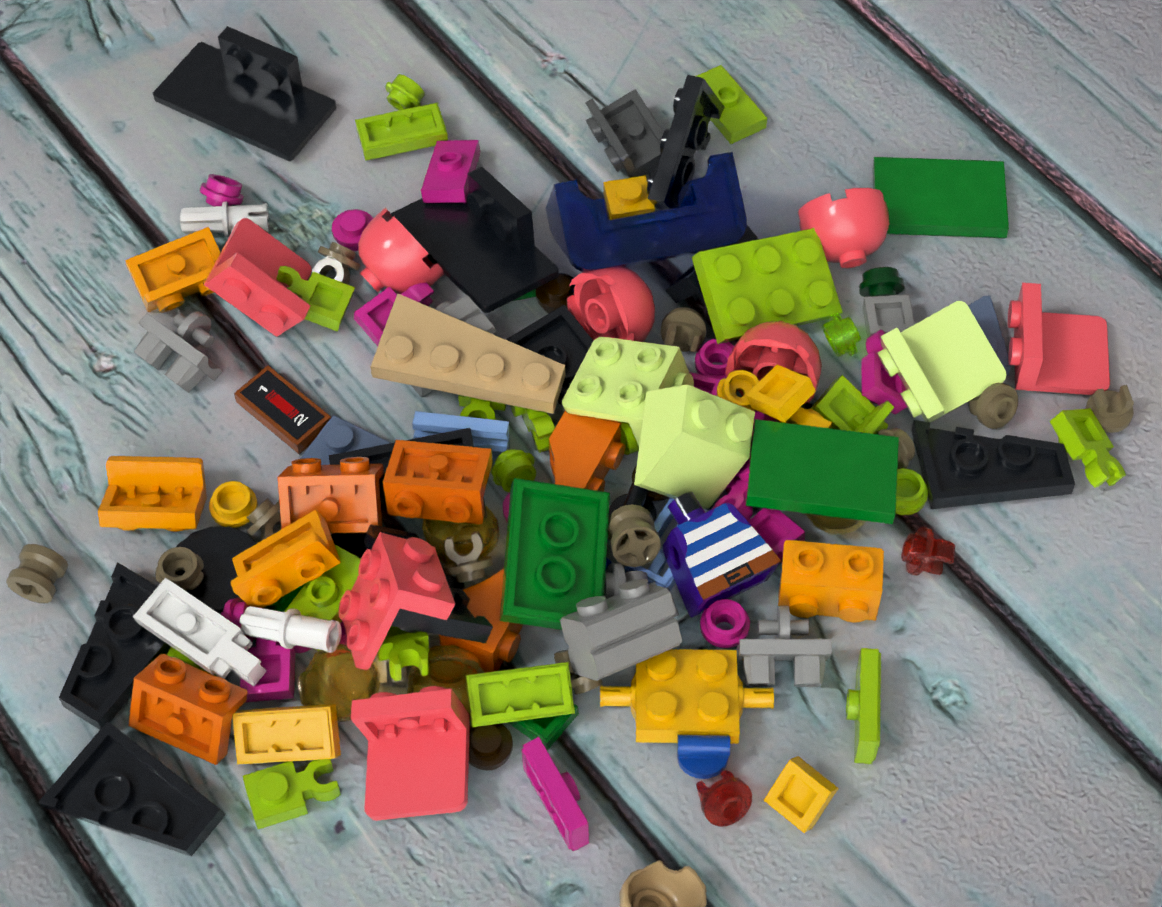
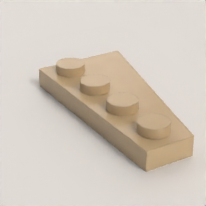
M398 293L370 366L373 378L552 414L555 412L565 379L564 364Z

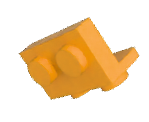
M206 227L125 260V263L147 312L159 309L160 313H165L185 303L184 297L200 291L202 296L214 293L204 283L221 252L210 228Z
M110 456L108 458L106 469L109 485L98 509L100 527H113L127 531L138 528H157L173 532L197 529L207 499L204 464L201 458Z
M314 510L233 557L232 561L238 577L231 580L230 583L233 592L249 606L264 608L274 604L281 597L305 583L319 578L324 572L340 564L341 561L325 518L317 510Z
M786 540L783 547L778 606H789L790 614L800 618H810L819 615L839 617L847 622L876 621L883 589V549Z

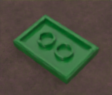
M874 157L872 166L873 189L881 190L887 203L889 213L887 234L1007 238L1009 223L1004 161Z
M755 419L746 506L893 524L896 514L899 437Z
M519 478L513 479L510 490L500 621L562 630L560 620L562 617L576 612V604L579 601L590 597L604 596L610 503L609 492Z

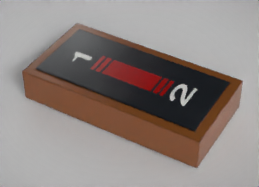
M266 366L234 393L235 400L241 407L298 454L311 445L331 418L329 414L270 366Z

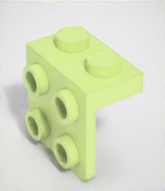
M956 301L902 332L895 328L882 335L881 346L883 350L877 352L889 376L892 377L898 374L907 389L900 394L912 416L915 418L921 415L925 422L930 423L980 396L992 384L1003 383L1007 375L1006 370L970 308L963 301Z
M598 337L592 342L562 399V405L569 414L629 423L639 446L646 392L686 384L694 387L693 376L689 373L680 347L611 337Z

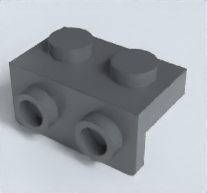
M636 89L601 110L593 98L585 102L592 115L591 118L586 120V123L598 143L606 139L610 145L604 151L616 172L624 168L631 178L647 175L658 168L662 155L660 143L664 132Z

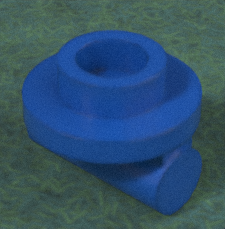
M677 736V761L680 768L686 774L698 779H710L724 771L730 757V736Z

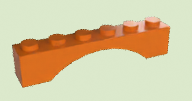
M564 411L549 438L550 466L555 484L604 492L606 484L604 478L609 469L616 470L619 467L625 453L626 445L621 443V422L569 414ZM504 568L488 579L463 589L470 598L467 608L475 618L476 616H485L493 626L487 642L481 643L439 635L441 653L483 672L498 671L503 661L509 663L514 658L521 640L519 632L524 624L500 621Z

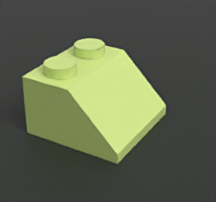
M688 384L647 391L634 485L673 499L685 493L693 492L703 509L710 508L750 458L755 411Z

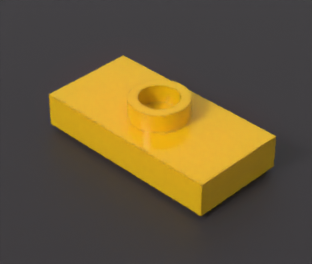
M336 704L238 710L232 716L237 764L335 759L341 755Z

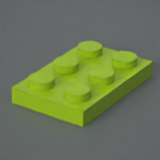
M815 228L705 250L691 257L718 344L739 340L748 329L764 322L783 321L800 326L835 318L843 313L821 240L815 232Z

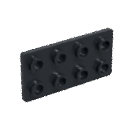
M228 26L218 36L220 49L204 42H199L153 92L156 102L287 161H292L337 108L334 99L302 86L297 56Z
M480 167L467 173L469 193L467 194L466 202L423 203L421 198L392 212L391 215L429 253L426 257L434 264L437 263L443 269V273L465 295H468L484 313H490L558 278L559 268L535 246L532 211L487 170Z

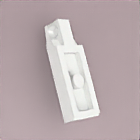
M167 578L160 583L133 616L139 625L212 675L216 674L225 679L232 671L236 676L255 686L267 671L260 665L261 661L248 652L253 643L244 635L240 627Z

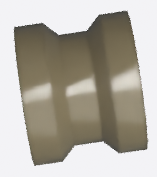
M631 504L621 506L609 516L607 537L611 542L613 556L619 563L629 567L643 566L651 562L658 555L661 547L660 537L655 529L653 517L647 509Z
M37 544L24 545L18 557L21 563L18 568L11 570L6 583L13 592L25 599L37 603H49L56 592L54 586L56 579L64 576L69 565L54 550Z

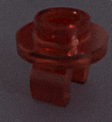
M921 527L915 534L910 533L907 536L902 547L901 559L906 562V570L909 574L918 576L925 571L930 574L941 575L943 573V562L948 564L954 562L955 544L943 539H934L932 529Z
M724 770L720 772L722 779L715 782L709 788L706 787L703 781L696 783L702 813L715 826H729L736 823L745 816L752 803V792L743 780L734 777L730 771Z

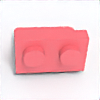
M243 218L235 224L204 285L277 337L304 320L311 306L287 289L289 286L286 283L276 280L280 266L293 268L299 273L301 279L308 280L312 269L310 264L250 219Z
M1022 282L1018 301L1011 300L1008 309V328H1014V338L1010 339L1008 363L1015 366V390L1093 395L1098 389L1108 390L1110 386L1106 320L1100 316L1042 312L1041 284Z
M380 532L372 549H367L363 553L359 564V575L352 590L345 591L339 605V618L343 621L347 635V647L352 652L356 668L368 670L371 667L399 609L443 620L448 619L455 606V601L436 549L428 542L416 537L404 539Z
M429 686L417 693L400 695L390 692H379L367 699L352 700L351 720L368 740L364 809L365 813L372 820L378 821L460 812L467 806L470 714L451 688Z

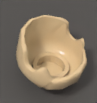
M658 860L644 869H638L630 873L620 889L619 903L620 907H706V886L696 871L690 866H685L680 870H672L667 868L661 860Z

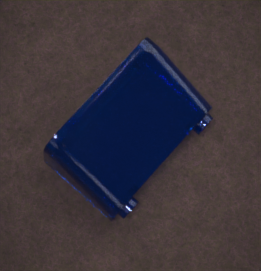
M733 152L711 155L709 157L705 176L691 180L681 188L677 197L678 208L608 220L604 198L592 200L585 197L578 189L577 180L554 184L546 205L549 228L553 238L569 263L581 272L610 267H627L734 245L741 239L747 228V217Z

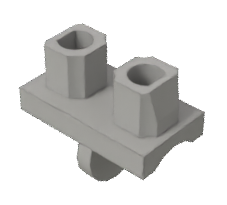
M197 311L187 317L181 313L177 314L173 319V325L178 328L176 334L148 313L138 323L147 330V333L143 336L134 352L157 370L173 351L176 352L179 356L164 375L189 393L205 374L215 381L223 371L211 362L207 356L196 349L200 344L205 348H209L214 343V337L209 334L211 320L204 313Z
M778 606L777 620H758V635H777V639H739L737 661H743V671L747 687L774 686L775 661H793L794 687H820L822 685L825 661L832 655V639H790V635H809V620H790L789 606Z

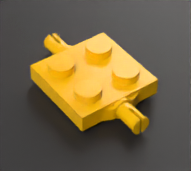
M670 649L636 664V673L631 680V686L600 685V707H631V713L636 721V742L677 743L678 735L730 736V744H739V720L743 713V708L774 709V688H743V683L737 672V650Z

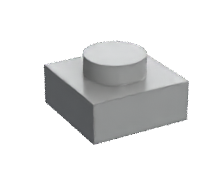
M909 294L864 297L862 309L867 338L880 329L886 334L895 328L902 332L915 325Z

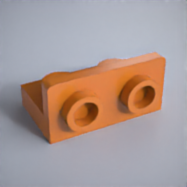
M396 440L383 479L387 513L391 516L482 524L485 516L483 497L493 463L492 449Z
M367 457L344 458L340 460V465H321V459L302 458L292 461V466H288L277 477L281 529L314 510H317L325 518L330 533H365L368 531L370 524L382 526L379 479L384 474L383 464H369V458Z
M160 654L134 677L129 727L217 765L227 755L232 716L247 701L248 691L228 682L224 678L216 677L186 664L180 659Z

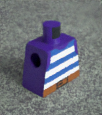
M688 492L679 496L668 505V509L678 523V526L671 530L662 545L663 553L691 618L703 613L705 609L717 600L731 599L767 581L781 563L777 554L733 504L724 503L705 512L694 493Z

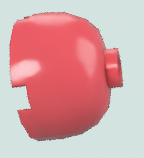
M873 188L845 189L846 198L832 201L830 193L819 196L807 202L799 209L800 230L815 228V232L821 240L827 262L840 263L841 268H854L867 262L866 257L877 251L884 243L889 228L888 207L881 190Z
M386 208L375 216L363 230L358 247L359 256L366 268L360 274L378 293L384 287L387 289L389 286L396 294H402L410 286L427 282L429 286H432L444 275L443 269L426 257L429 253L394 216L392 217Z
M602 265L584 271L572 279L569 286L575 284L574 295L567 297V308L593 340L598 337H611L640 342L645 341L655 322V304L650 288L636 272L624 266Z
M771 321L754 326L743 334L732 348L728 357L725 374L727 377L732 371L746 370L753 373L760 381L778 364L809 377L815 390H817L822 362L819 350L808 333L790 323ZM738 390L740 394L744 396V392L742 390ZM815 393L807 400L808 403L813 399Z

